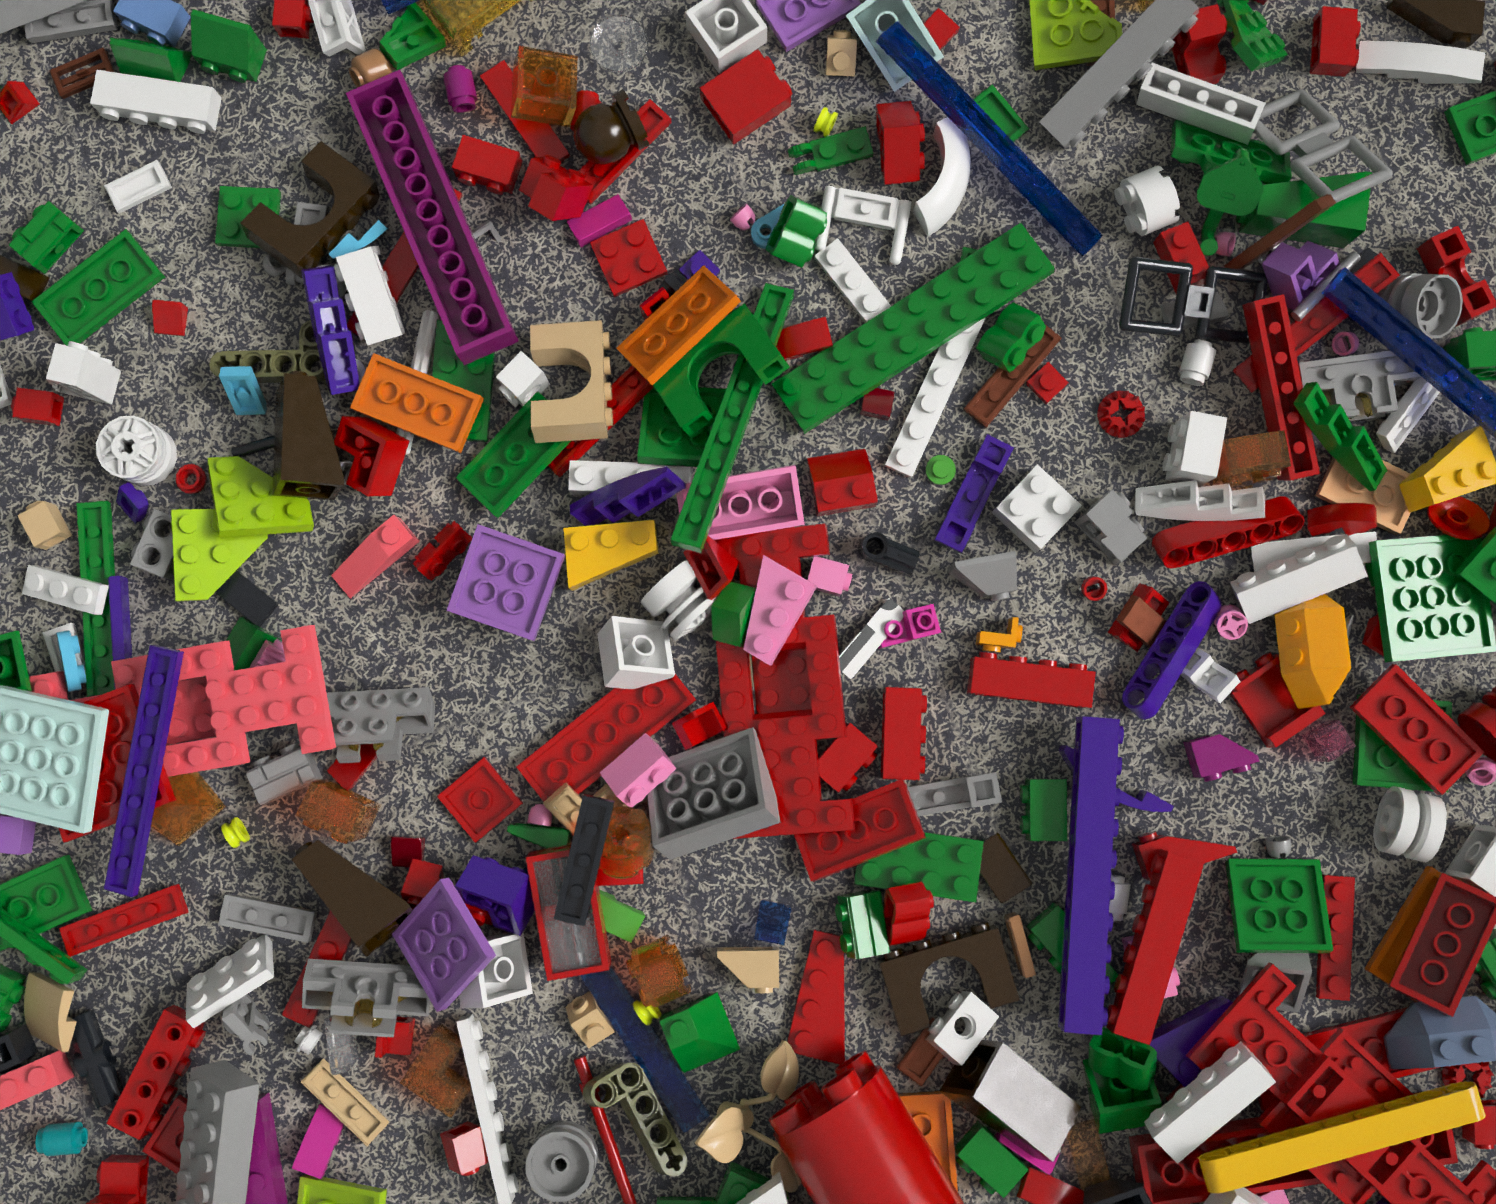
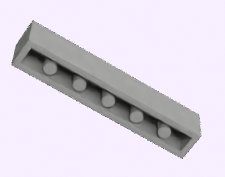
M1155 0L1039 123L1065 149L1070 145L1073 148L1076 147L1086 136L1084 130L1091 123L1097 125L1107 115L1108 111L1106 108L1114 100L1118 103L1130 91L1128 85L1136 77L1141 80L1153 67L1150 64L1151 61L1158 54L1163 57L1175 45L1176 42L1173 39L1181 31L1186 33L1198 21L1196 15L1199 13V7L1192 0Z

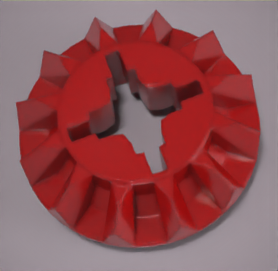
M1114 391L1104 397L1099 404L1097 411L1099 424L1111 436L1117 438L1132 436L1140 430L1145 421V406L1142 405L1139 396H1135L1129 393V391ZM1119 404L1123 410H1133L1126 416V422L1121 417H1111L1119 410Z
M1489 1062L1443 1067L1442 1079L1445 1086L1464 1082L1463 1079L1466 1077L1465 1070L1462 1068L1464 1067L1471 1072L1475 1071L1472 1078L1473 1082L1477 1085L1480 1098H1485L1484 1093L1492 1088L1490 1083L1491 1077L1494 1074L1490 1070Z

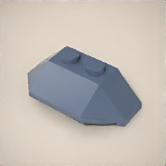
M1477 996L1462 997L1453 1017H1448L1420 1002H1412L1396 1021L1392 1029L1383 1037L1389 1069L1436 1068L1496 1061V1013Z

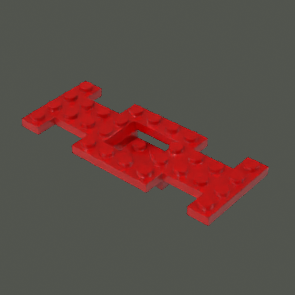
M826 524L790 527L714 540L739 561L740 584L754 588L757 587L763 555L801 577L800 558L830 555ZM804 609L772 666L752 655L757 714H754L750 653L743 650L744 644L742 648L716 641L722 719L726 725L724 737L752 727L756 730L776 793L781 822L733 839L854 830L852 798L822 800L816 739L847 737L835 615L805 617Z
M1270 962L1186 1054L1198 1068L1203 1070L1219 1060L1227 1049L1234 1047L1241 1041L1266 1067L1276 1081L1268 1090L1277 1098L1256 1121L1269 1134L1413 1095L1345 1030L1338 1028L1320 1050L1276 1010L1296 985ZM1423 1137L1307 1169L1344 1204H1365L1375 1191L1390 1204H1496V1170L1487 1162L1481 1160L1461 1182L1424 1148L1425 1146L1420 1142Z

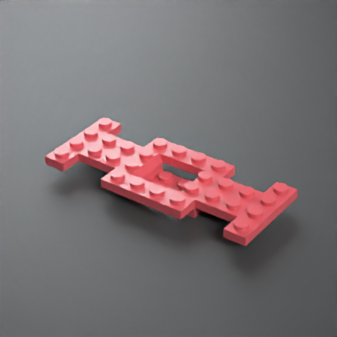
M315 625L280 631L286 662L234 671L229 640L177 649L184 651L163 760L168 777L250 763L245 732L297 724L302 754L336 748ZM148 655L111 661L116 689L128 684H135L140 698ZM64 671L29 677L32 692L69 700ZM100 695L79 698L70 701L83 703Z

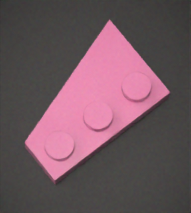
M763 555L743 650L772 666L817 586Z

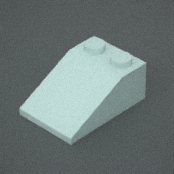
M866 0L846 15L894 92L944 57L909 0Z

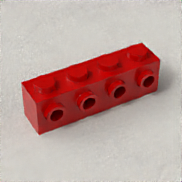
M176 1005L163 1010L106 1124L138 1140L149 1133H154L163 1119L160 1112L164 1104L168 1105L177 1092L178 1088L174 1086L176 1080L187 1072L192 1062L188 1057L193 1047L197 1048L205 1037L206 1031L202 1029L206 1021L193 1028L186 1021V1010Z

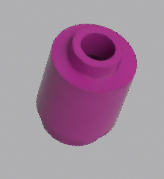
M463 65L449 67L448 71L443 75L448 104L452 106L453 111L456 113L474 110L476 108L477 94L472 71Z

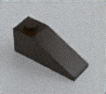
M1389 0L1387 2L1386 8L1437 41L1451 44V47L1467 48L1482 36L1485 1Z

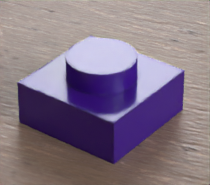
M699 250L679 269V272L689 280L703 265L715 276L720 274V269Z
M130 482L120 486L116 503L136 524L146 517L148 500L145 494L139 489L136 490Z

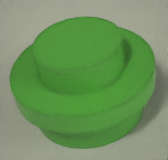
M945 455L932 457L926 465L928 479L937 485L949 483L956 473L953 460Z

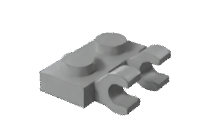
M248 994L223 1010V1026L230 1034L235 1033L243 1041V1050L248 1055H253L255 1051V1046L251 1041L259 1040L264 1046L268 1044L267 1033L258 1028L256 1024L268 1030L270 1027L269 1019L256 1009L255 1002Z

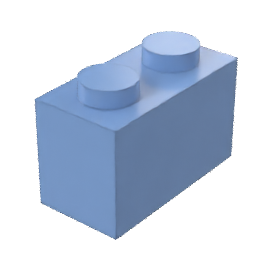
M119 0L113 10L122 21L121 25L134 34H138L139 31L146 33L149 40L160 46H164L167 43L175 47L191 18L182 5L172 0Z

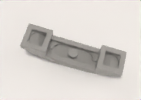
M996 772L907 787L918 816L1002 803Z

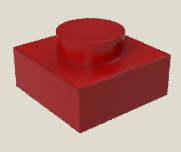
M1047 362L1025 384L1047 404L1069 382Z

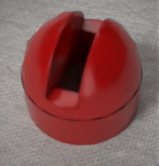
M1090 576L1083 581L1081 591L1087 599L1098 601L1105 597L1107 584L1102 578ZM1099 583L1100 587L1087 591L1088 586Z

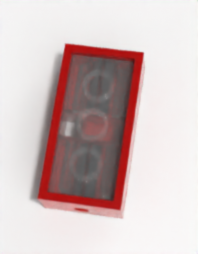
M571 844L530 851L525 857L547 981L607 971L610 969L612 962L597 878L585 926L554 919Z

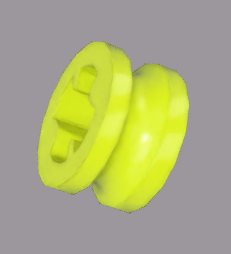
M824 107L813 131L815 133L823 132L824 137L829 136L838 113L835 111L829 113L828 108Z
M238 817L233 818L231 824L224 823L221 825L222 833L231 847L237 848L240 846L241 841L245 843L250 840L248 831Z
M645 993L642 996V1001L636 1000L633 1002L634 1010L644 1024L649 1026L652 1023V1018L658 1019L661 1017L660 1009L650 995Z

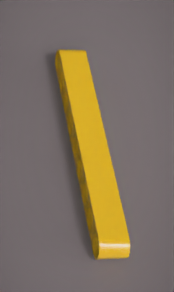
M1471 1081L1457 1082L1213 1150L1200 1155L1198 1159L1208 1192L1224 1193L1478 1122L1484 1119L1486 1115L1476 1083Z

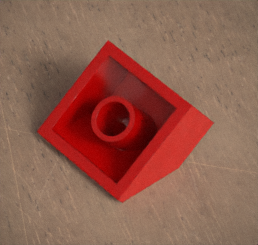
M866 449L807 458L817 517L876 507L878 499Z

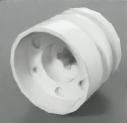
M120 416L108 422L100 431L96 442V454L101 466L111 475L140 486L155 485L165 480L173 471L177 460V449L172 437L162 428L136 416Z
M687 560L677 565L665 575L640 602L653 617L659 616L665 611L670 614L662 625L664 629H668L676 622L679 624L670 634L675 641L688 633H692L711 616V606L719 596L718 594L713 600L708 598L705 600L703 597L706 594L702 587L697 590L693 587L698 579Z

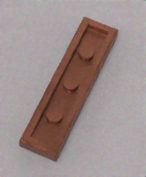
M1331 194L1315 199L1225 264V268L1245 269L1335 205V200Z
M1046 325L1042 339L1027 350L1022 364L1011 372L998 367L963 410L984 428H987L1062 338Z

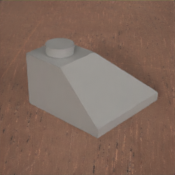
M1015 551L956 561L947 568L948 574L983 598L991 596L992 602L1009 599V593L1017 590Z
M1257 953L1247 960L1237 997L1270 962L1296 985L1276 1010L1300 1011L1312 974L1309 953Z

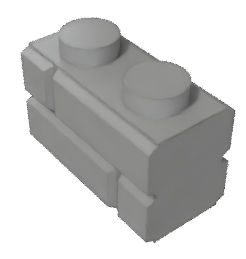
M298 743L281 749L282 755L273 760L270 756H266L253 762L254 768L246 771V776L253 788L258 803L260 805L272 803L323 779L313 754H302L301 747H299Z

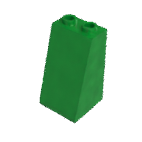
M1366 171L1320 177L1319 179L1334 191L1373 172ZM1303 180L1263 185V193L1255 210L1245 216H1236V222L1240 223L1239 233L1265 236L1320 197ZM1371 188L1337 202L1285 240L1305 243L1310 241L1318 245L1345 248L1366 229Z

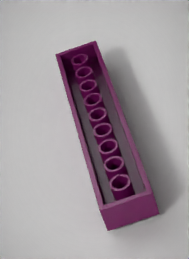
M401 70L346 92L458 358L466 365L519 342L410 86Z

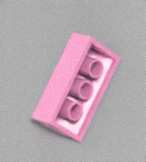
M796 465L729 476L708 536L713 540L805 525ZM692 482L686 483V488L676 493L679 514Z

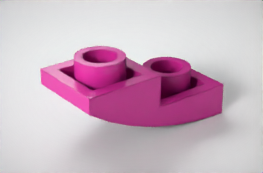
M934 604L905 610L902 612L904 617L900 622L897 620L887 622L884 626V633L887 638L878 649L941 633ZM895 624L896 627L890 633L888 630L889 625Z

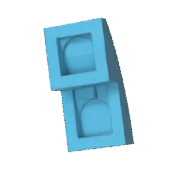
M378 220L359 241L351 233H348L329 255L332 258H336L360 250L381 236L388 228Z

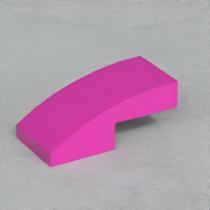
M319 1104L292 1166V1169L318 1179L324 1176L333 1150L338 1144L344 1128V1124L323 1104Z

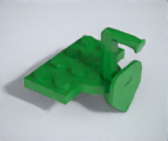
M1177 119L1174 122L1171 135V157L1184 164H1190L1191 162L1199 164L1204 172L1197 189V200L1202 206L1210 209L1201 227L1200 248L1203 255L1211 256L1218 249L1215 232L1224 212L1236 216L1248 215L1255 210L1262 196L1263 185L1261 181L1264 184L1289 182L1291 180L1290 152L1276 155L1262 141L1250 139L1247 145Z

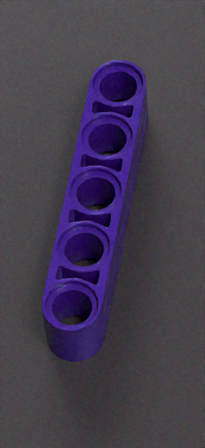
M1194 582L1186 589L1122 694L1124 705L1139 719L1146 720L1156 715L1221 610L1222 601L1206 582ZM1160 673L1157 678L1153 679L1156 674ZM1144 698V700L1142 701V703H1140L1139 705H1137L1138 702H1139L1141 699Z

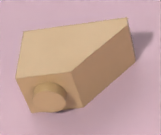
M778 947L717 948V958L748 988H755V993H772L773 988H779Z

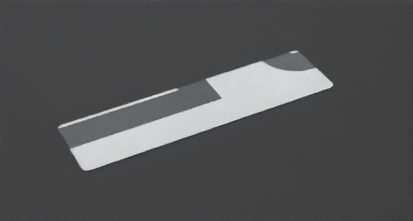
M891 598L887 599L839 656L840 670L849 679L854 677L887 638L884 633L885 624L891 620L900 622L903 619L902 612L904 610ZM895 624L889 625L888 630L890 633L896 627Z

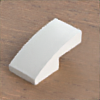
M1199 648L1196 649L1181 673L1183 678L1218 703H1221L1241 682L1236 674L1214 662L1209 654Z

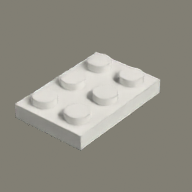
M266 934L261 935L257 939L249 940L241 949L230 956L221 958L215 966L204 973L196 974L187 983L186 1021L193 1028L274 977L273 945Z

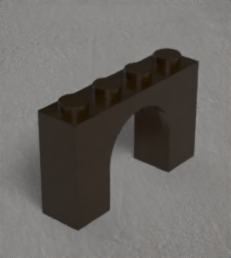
M322 141L301 160L306 177L334 198L333 207L324 219L310 225L292 224L260 202L240 222L246 237L300 278H303L301 270L316 268L326 252L332 251L337 246L340 238L347 230H352L357 225L359 218L367 210H371L377 204L380 197L377 183L374 179Z
M981 922L970 927L971 932L960 935L958 930L941 935V941L930 943V939L921 940L913 943V949L901 952L900 948L891 949L889 953L883 954L884 958L878 959L901 1036L931 1027L921 994V980L926 969L934 961L943 957H959L973 965L986 1005L990 1009L1020 1000L1001 936L995 925L989 926L988 922Z

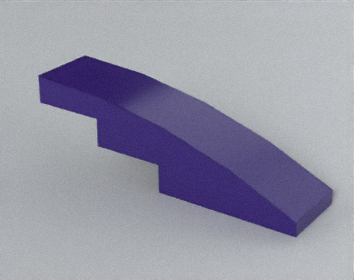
M329 265L303 269L301 272L308 308L330 395L356 391L360 382L352 334L347 328L343 299L339 297L335 268Z
M667 466L643 471L608 484L569 505L570 514L585 526L597 525L605 519L615 523L631 512L639 517L685 489L686 483Z

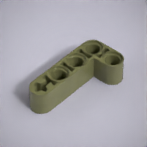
M311 320L305 322L300 328L299 350L221 351L214 354L209 363L211 372L218 378L220 368L228 367L229 363L233 366H251L253 368L255 363L262 361L261 370L254 373L258 383H280L284 373L289 374L291 371L305 372L308 376L316 377L317 382L326 380L322 367L316 372H311L312 364L320 360L317 343L311 342L314 334ZM287 361H292L291 369L288 372L282 373L283 364Z
M618 1063L585 1084L583 1098L591 1107L607 1108L618 1101L620 1102L656 1172L676 1177L685 1171L687 1167L686 1154L643 1069L638 1064ZM626 1068L632 1074L631 1082L628 1085H624L621 1080V1074ZM601 1084L606 1090V1095L601 1102H598L595 1098V1089ZM642 1096L646 1101V1107L642 1113H638L635 1107L636 1101ZM657 1124L660 1129V1136L656 1141H653L650 1137V1130ZM667 1155L673 1156V1159L670 1160L671 1167L666 1166V1163L669 1161Z

